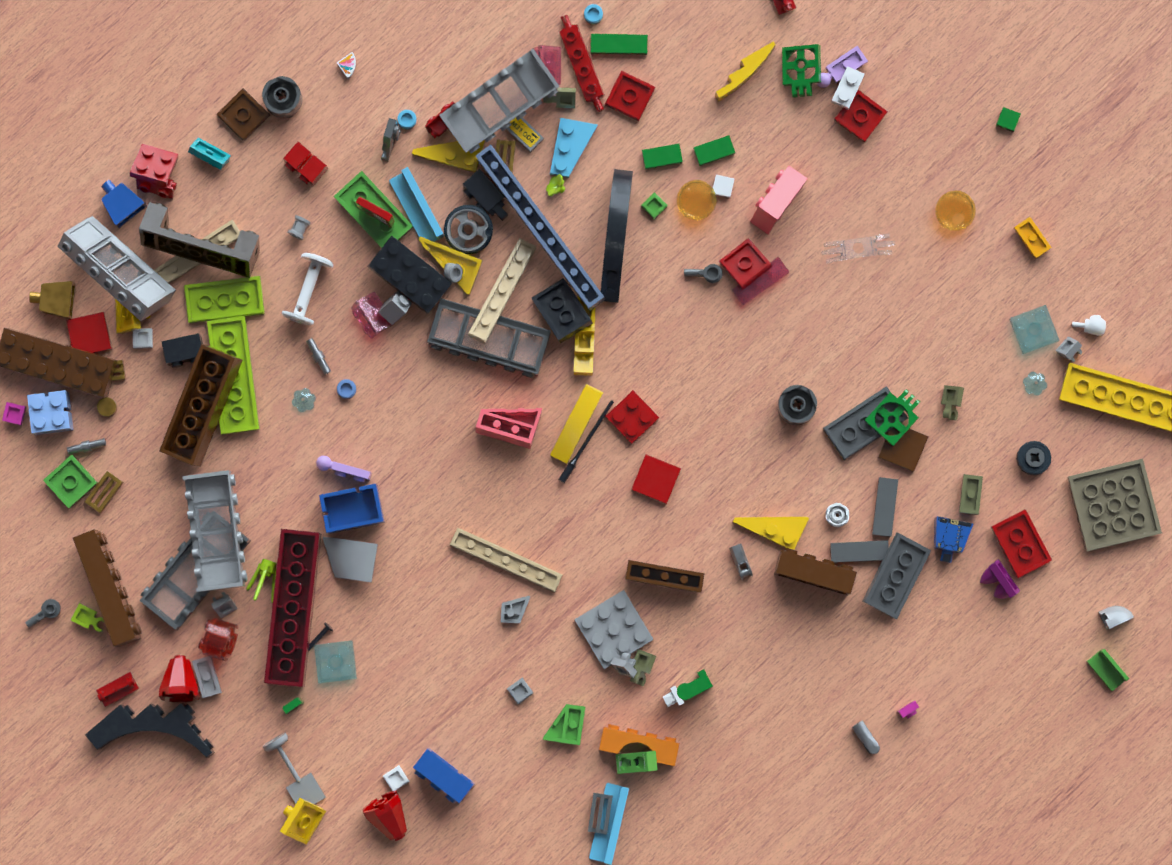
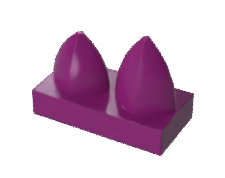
M999 559L989 565L981 576L980 583L982 584L1000 582L994 592L995 598H1012L1020 592Z

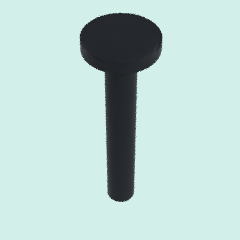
M324 623L326 627L309 644V651L328 630L333 631V628L328 623Z

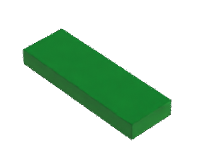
M591 34V54L647 55L648 35Z

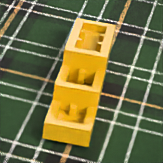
M774 41L741 59L740 65L742 68L728 76L727 80L730 84L715 92L718 102L735 92L757 72L775 49L776 44Z
M577 296L593 324L575 334L574 375L593 376L596 307L589 311L579 296Z
M588 384L585 385L550 454L552 457L566 464L569 462L603 392Z

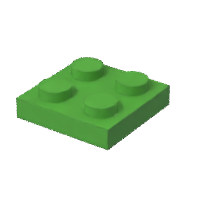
M72 454L43 480L69 509L98 484Z

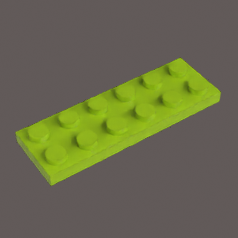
M240 316L207 321L210 346L243 360L219 419L221 435L260 430L246 317Z

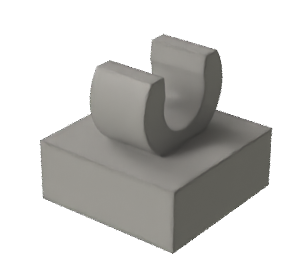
M1067 337L1056 349V352L1060 356L1075 362L1076 360L1073 356L1076 352L1080 355L1082 354L1080 349L1082 345L1079 341Z
M222 592L223 597L218 600L213 597V603L211 604L220 618L238 609L234 601L225 592Z
M623 653L621 659L613 658L610 664L620 675L634 678L637 673L633 667L636 660L630 658L631 654Z

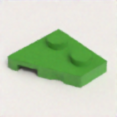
M566 704L544 735L543 740L580 745L586 707Z

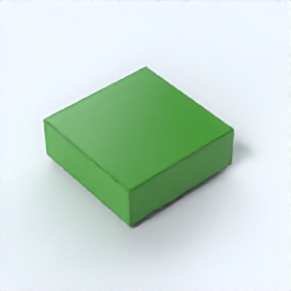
M654 192L641 207L653 219H656L668 205Z

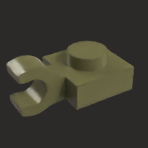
M558 87V92L550 98L548 96L543 98L544 103H556V108H575L576 88Z
M944 385L941 404L945 405L943 418L957 420L958 412L956 406L961 407L964 388Z
M638 649L634 658L636 663L633 666L637 673L634 678L631 677L630 681L644 686L646 682L645 673L650 674L656 656Z

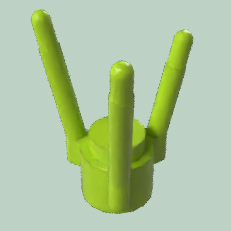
M262 559L261 564H258L257 570L246 587V590L249 591L260 573L261 578L253 597L254 601L258 598L265 577L271 578V575H273L271 603H273L277 563Z

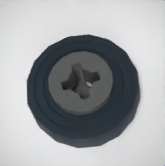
M1030 441L1020 447L1016 460L1020 469L1026 474L1039 475L1048 469L1052 457L1050 450L1045 444L1039 441Z

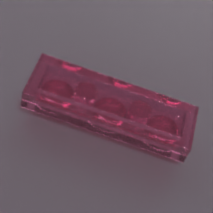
M779 257L770 262L773 267L742 290L739 285L732 289V292L742 305L748 303L789 273V270Z

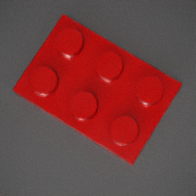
M1026 509L991 526L1017 578L1052 561Z

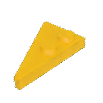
M485 139L479 143L480 148L473 153H470V151L465 152L458 141L416 148L413 149L412 155L475 173L479 164L476 155L483 150Z
M420 236L419 242L443 269L447 263H455L461 266L463 274L457 283L466 294L470 295L483 260Z
M735 517L733 523L785 548L794 550L809 517Z

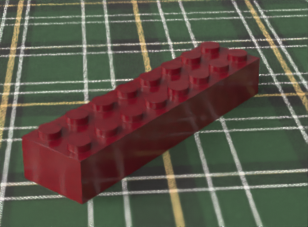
M281 529L264 683L305 687L322 535L319 532Z

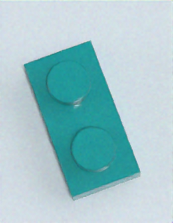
M197 138L188 150V153L220 170L229 162L231 157L230 154L200 138Z

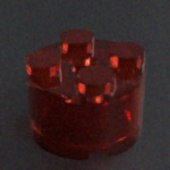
M218 618L208 619L204 628L206 633L204 638H201L198 649L202 650L203 655L226 662L228 658L225 657L227 654H232L237 642L238 634L235 633V628L238 629V625Z

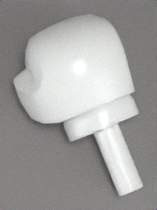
M1092 315L1090 320H1085V323L1072 322V327L1084 328L1085 333L1102 336L1106 330V321L1100 315Z

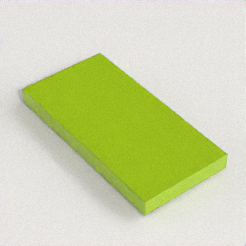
M260 276L184 285L188 323L265 314Z

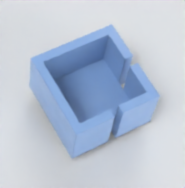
M68 391L48 392V395L45 393L27 395L32 434L41 435L74 430L72 413L64 411V408L71 410L70 394Z

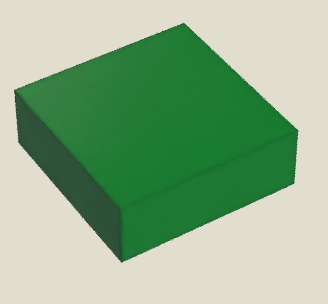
M1003 107L996 126L1014 132L1021 113Z
M296 697L283 706L282 709L286 714H289L304 702L300 697Z

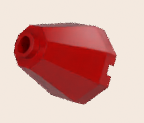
M176 655L168 663L159 688V698L165 701V697L169 698V702H192L193 697L196 700L200 699V691L190 659H186L184 655Z
M396 790L381 795L382 799L377 800V798L372 800L362 810L366 819L389 840L395 839V841H398L405 837L407 827L401 798Z

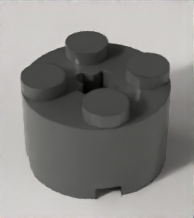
M279 76L265 84L262 91L263 102L272 115L278 118H290L299 111L302 105V94L294 80L289 77ZM283 94H285L286 98L280 100L279 96H283Z
M790 386L779 397L777 404L778 413L788 424H805L816 412L817 399L813 391L805 386ZM794 401L802 404L799 410L796 407L793 408Z

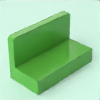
M1105 649L1099 650L1086 661L1110 691L1115 690L1123 682L1129 680V677Z

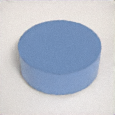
M344 379L337 385V392L340 397L350 399L356 394V385L353 381Z

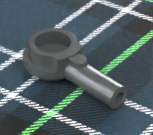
M710 264L704 269H684V276L704 277L708 282L716 283L722 278V269L716 264Z
M54 599L46 600L42 604L41 611L25 622L28 628H31L45 617H57L61 611L59 602Z

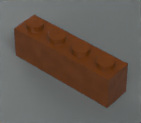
M628 560L625 580L702 593L705 573Z

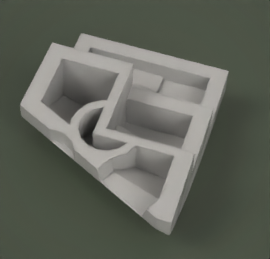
M323 537L335 578L372 583L378 544Z

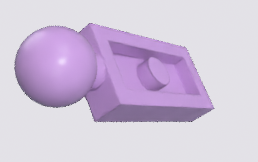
M856 46L827 65L826 70L828 73H821V83L816 84L821 88L829 86L831 79L838 83L841 81L847 66L857 70L868 63V60L859 47Z
M320 456L316 461V466L321 471L332 469L335 471V475L346 477V474L354 476L353 480L364 482L365 479L370 480L372 474L370 471L332 462L327 456Z

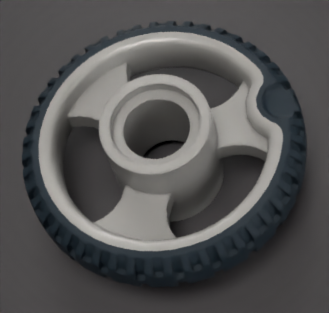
M459 206L451 211L445 220V239L450 247L465 254L478 253L486 248L492 239V221L489 215L477 206ZM468 212L478 214L484 220L485 225L479 227L476 221L468 219ZM454 218L460 221L458 226L459 236L457 238H453L451 235V224ZM465 225L472 226L473 233L471 235L464 232ZM476 235L484 238L475 247H465V241L474 238Z

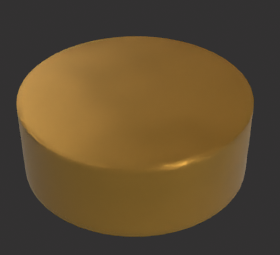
M105 397L99 400L97 410L102 416L110 417L116 413L117 404L113 399Z

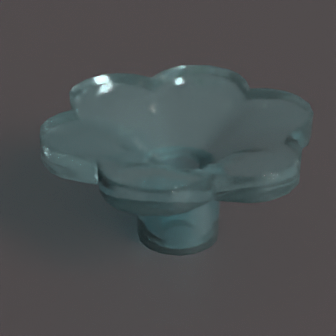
M1030 372L1028 377L1023 380V384L1026 386L1025 391L1028 394L1040 395L1042 390L1047 388V383L1044 381L1045 376L1041 373Z
M307 388L301 391L297 390L294 392L292 404L300 412H304L306 409L311 410L314 407L313 402L316 400V397Z

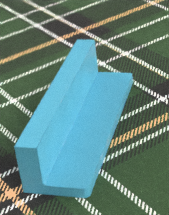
M406 167L401 170V174L390 179L389 182L418 236L435 242L444 237V234L409 168Z
M610 783L606 784L604 794L613 796L607 834H594L590 859L612 865L629 788ZM605 798L600 825L602 830H604L608 799Z

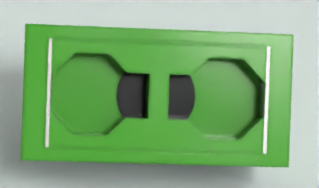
M656 751L616 754L617 774L658 770Z

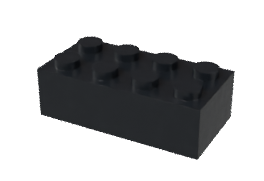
M393 236L387 240L367 266L426 314L432 310L452 284Z

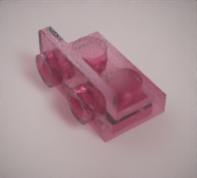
M547 45L534 47L533 49L558 85H561V47Z
M375 291L357 300L351 307L354 317L359 320L363 331L371 339L378 333L393 326L378 313L383 304Z

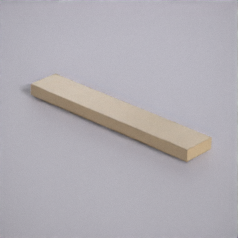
M231 220L203 239L210 240L217 245L229 246L237 241L240 230L235 222ZM175 256L154 271L170 284L201 263Z
M520 238L518 239L470 329L469 337L486 344L536 250L535 245Z
M458 527L450 543V546L553 592L556 591L563 576L556 571Z

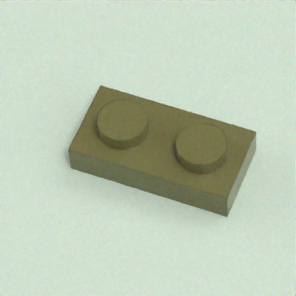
M963 474L959 513L979 515L983 476Z

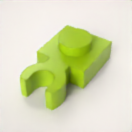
M79 603L71 621L87 629L93 625L96 631L103 632V629L98 627L100 621L104 622L103 617L96 618L97 611Z

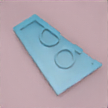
M560 118L550 175L557 176L561 174L563 177H570L581 154L597 129V124Z

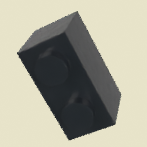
M199 333L161 341L166 364L172 366V368L181 367L184 362L189 361L191 364H194L200 346L203 344L202 336Z

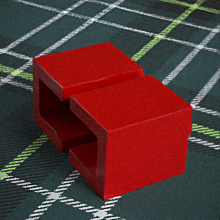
M298 141L283 158L286 162L284 166L292 173L294 171L300 174L299 178L307 185L311 183L314 186L328 170L325 163L315 155H312Z

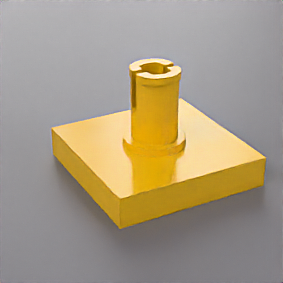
M115 299L116 333L124 334L141 329L140 320Z
M299 798L294 808L289 805L284 809L283 814L288 818L280 832L307 845L325 815L326 810Z

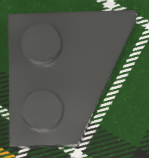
M389 118L383 136L381 160L389 162L394 142L399 140L401 130H399L400 126H398L395 119Z

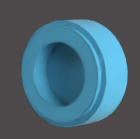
M591 4L586 7L584 18L590 24H597L603 18V11L600 6Z
M411 110L401 111L397 118L399 126L406 130L412 129L417 122L416 115Z

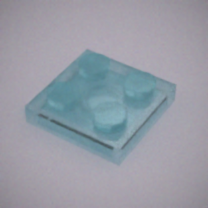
M1046 305L1009 319L1022 354L1060 341Z
M353 640L314 645L318 683L357 679Z

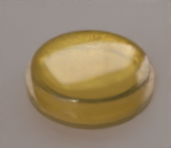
M689 181L680 188L677 194L679 211L691 220L707 218L716 207V193L704 181Z
M955 190L949 191L939 198L935 213L937 220L944 228L958 231L972 223L976 214L974 201L968 194Z

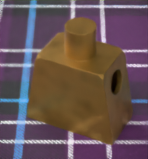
M72 281L41 284V292H30L29 302L39 304V311L42 313L72 319L75 283Z

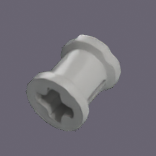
M296 215L295 222L287 233L303 240V234L307 226L310 225V221Z

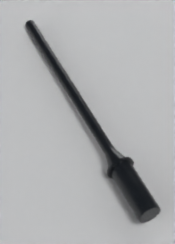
M612 400L605 408L576 456L568 462V465L558 479L565 484L574 468H576L578 458L614 402Z

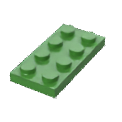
M363 171L357 174L334 195V198L381 248L391 236L399 241L413 228V225ZM358 197H362L391 213L395 221L393 226L390 227L359 210L356 205Z

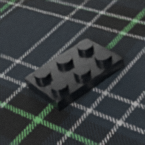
M564 278L532 297L534 304L560 343L593 324Z

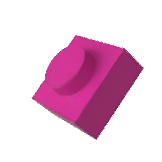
M6 402L2 421L22 426L26 407Z
M912 701L897 712L901 718L906 716L909 719L917 713L916 709L919 706L916 701Z

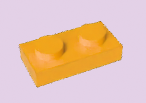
M1028 217L1013 228L1035 259L1052 248L1031 217Z

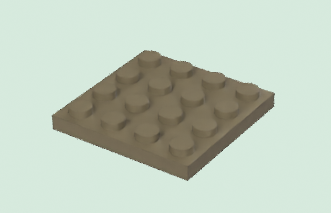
M1143 459L1067 477L1086 552L1162 533Z

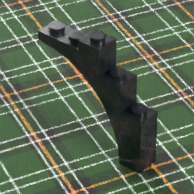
M184 703L179 704L165 717L163 716L164 710L158 704L156 706L150 704L136 717L133 716L135 712L129 705L124 706V704H120L85 734L97 750L127 734L140 731H158L184 739L195 746L206 758L215 753L212 749L214 745L207 738L205 740L200 735L202 731L196 724L191 725V722L196 718L193 715L195 711L189 704L185 705Z

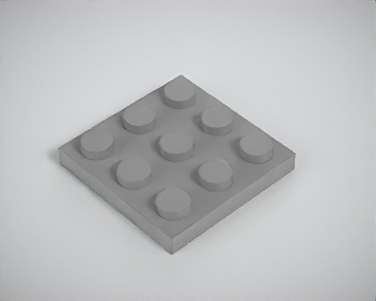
M624 590L574 619L604 669L611 666L610 663L613 658L621 659L623 653L631 654L654 640Z

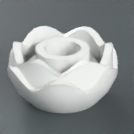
M834 503L826 510V520L834 527H841L849 520V510L841 503Z

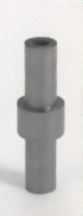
M313 338L307 340L306 343L313 353L312 357L315 363L318 362L324 375L330 373L331 370L324 359L325 355L322 350H319Z
M105 438L91 442L89 440L83 441L79 445L67 447V452L69 455L82 451L84 453L90 452L92 449L106 446Z

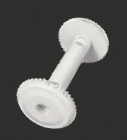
M303 253L301 257L311 262L294 312L282 311V315L291 321L303 325H312L314 321L304 317L321 266L333 268V263L324 257Z

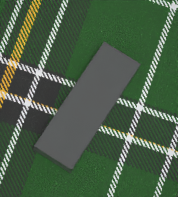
M882 477L878 479L872 535L892 537L898 479Z
M888 540L830 543L831 561L883 560L889 548Z

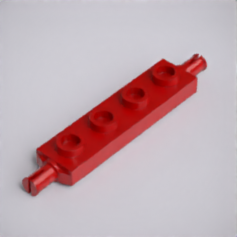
M564 15V17H561L564 28L560 31V35L586 102L594 103L596 112L603 111L604 108L600 99L605 94L577 24L571 25L568 15Z

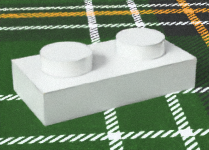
M847 66L831 102L849 110L865 74Z

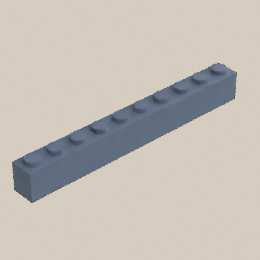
M492 145L476 155L478 162L588 310L591 311L605 300L603 294Z

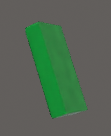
M730 135L693 147L699 166L736 153Z
M680 143L642 150L645 170L683 163Z

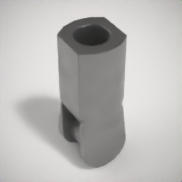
M742 544L730 547L729 549L741 580H744V577L749 575L752 577L753 573ZM746 563L747 568L740 570L739 565Z
M863 721L851 727L868 753L876 754L879 752V744L872 737L871 732Z

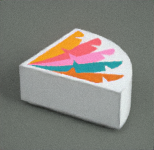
M353 52L337 62L347 79L353 75L356 67V59Z

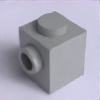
M397 291L384 302L378 313L393 325L406 314L412 302L400 291Z

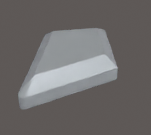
M530 596L502 603L501 623H520Z

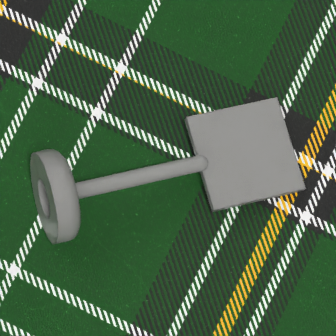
M286 733L275 737L263 745L266 752L277 748L295 778L296 782L286 787L295 804L299 798L313 804L326 798L312 773L307 774L301 779L281 747L288 740Z

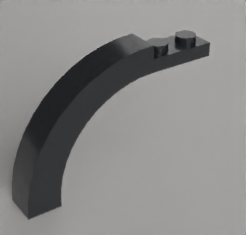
M614 169L600 290L606 302H619L633 171Z

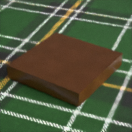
M244 88L216 114L243 142L270 116Z
M892 428L888 432V435L892 436L900 434L896 428ZM909 428L894 446L885 440L878 458L914 472L929 436Z

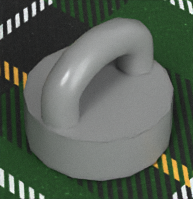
M447 263L444 267V277L450 282H459L463 274L461 266L455 263Z

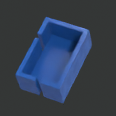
M378 485L359 487V493H357L356 488L319 495L322 512L328 513V515L323 516L326 533L332 534L385 523Z
M430 748L424 752L413 767L416 769L414 773L423 780L425 778L430 780V786L438 792L443 790L447 794L445 797L452 803H461L475 785L474 782L462 773H458L456 768Z

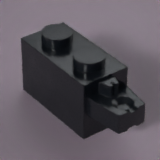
M480 169L463 183L464 194L469 199L473 197L477 202V207L483 209L488 215L493 216L496 214L502 221L508 216L502 208L505 206L503 203L506 200L505 196Z

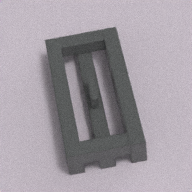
M593 793L588 832L607 834L612 795ZM599 797L601 799L596 828H592L596 799ZM605 798L608 799L604 830H602L600 825Z

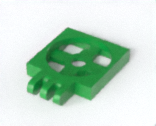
M821 45L782 47L783 85L792 86L793 98L798 97V90L799 96L805 97V89L807 96H812V84L821 83ZM805 50L813 52L815 59H805ZM797 51V58L793 62H788L791 55ZM801 61L805 64L803 68L798 67V63ZM808 68H815L814 75L810 79H805V71ZM787 70H796L797 80H793Z
M907 389L898 398L890 392L864 420L892 446L898 442L919 418L912 411L920 401L917 399L912 405L910 402L915 397L913 394L908 399L904 398L909 393ZM886 403H896L898 405L894 412H889L883 406ZM904 411L908 414V425L906 427L899 421V416ZM877 412L884 418V423L879 428L875 422ZM889 416L895 417L894 423L888 421ZM889 427H894L900 434L892 436L886 435L885 432Z

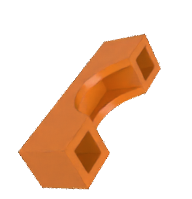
M608 724V728H603L599 750L618 754L629 743H643L652 751H656L657 763L675 766L680 744L676 743V738L665 736V739L662 740L657 738V734L646 732L645 736L639 735V730L627 728L625 732L619 730L620 726Z

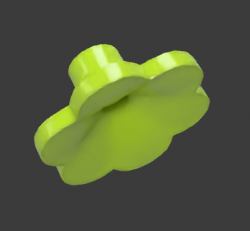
M558 174L556 177L553 176L546 187L550 197L565 191L563 186L564 180L561 174Z

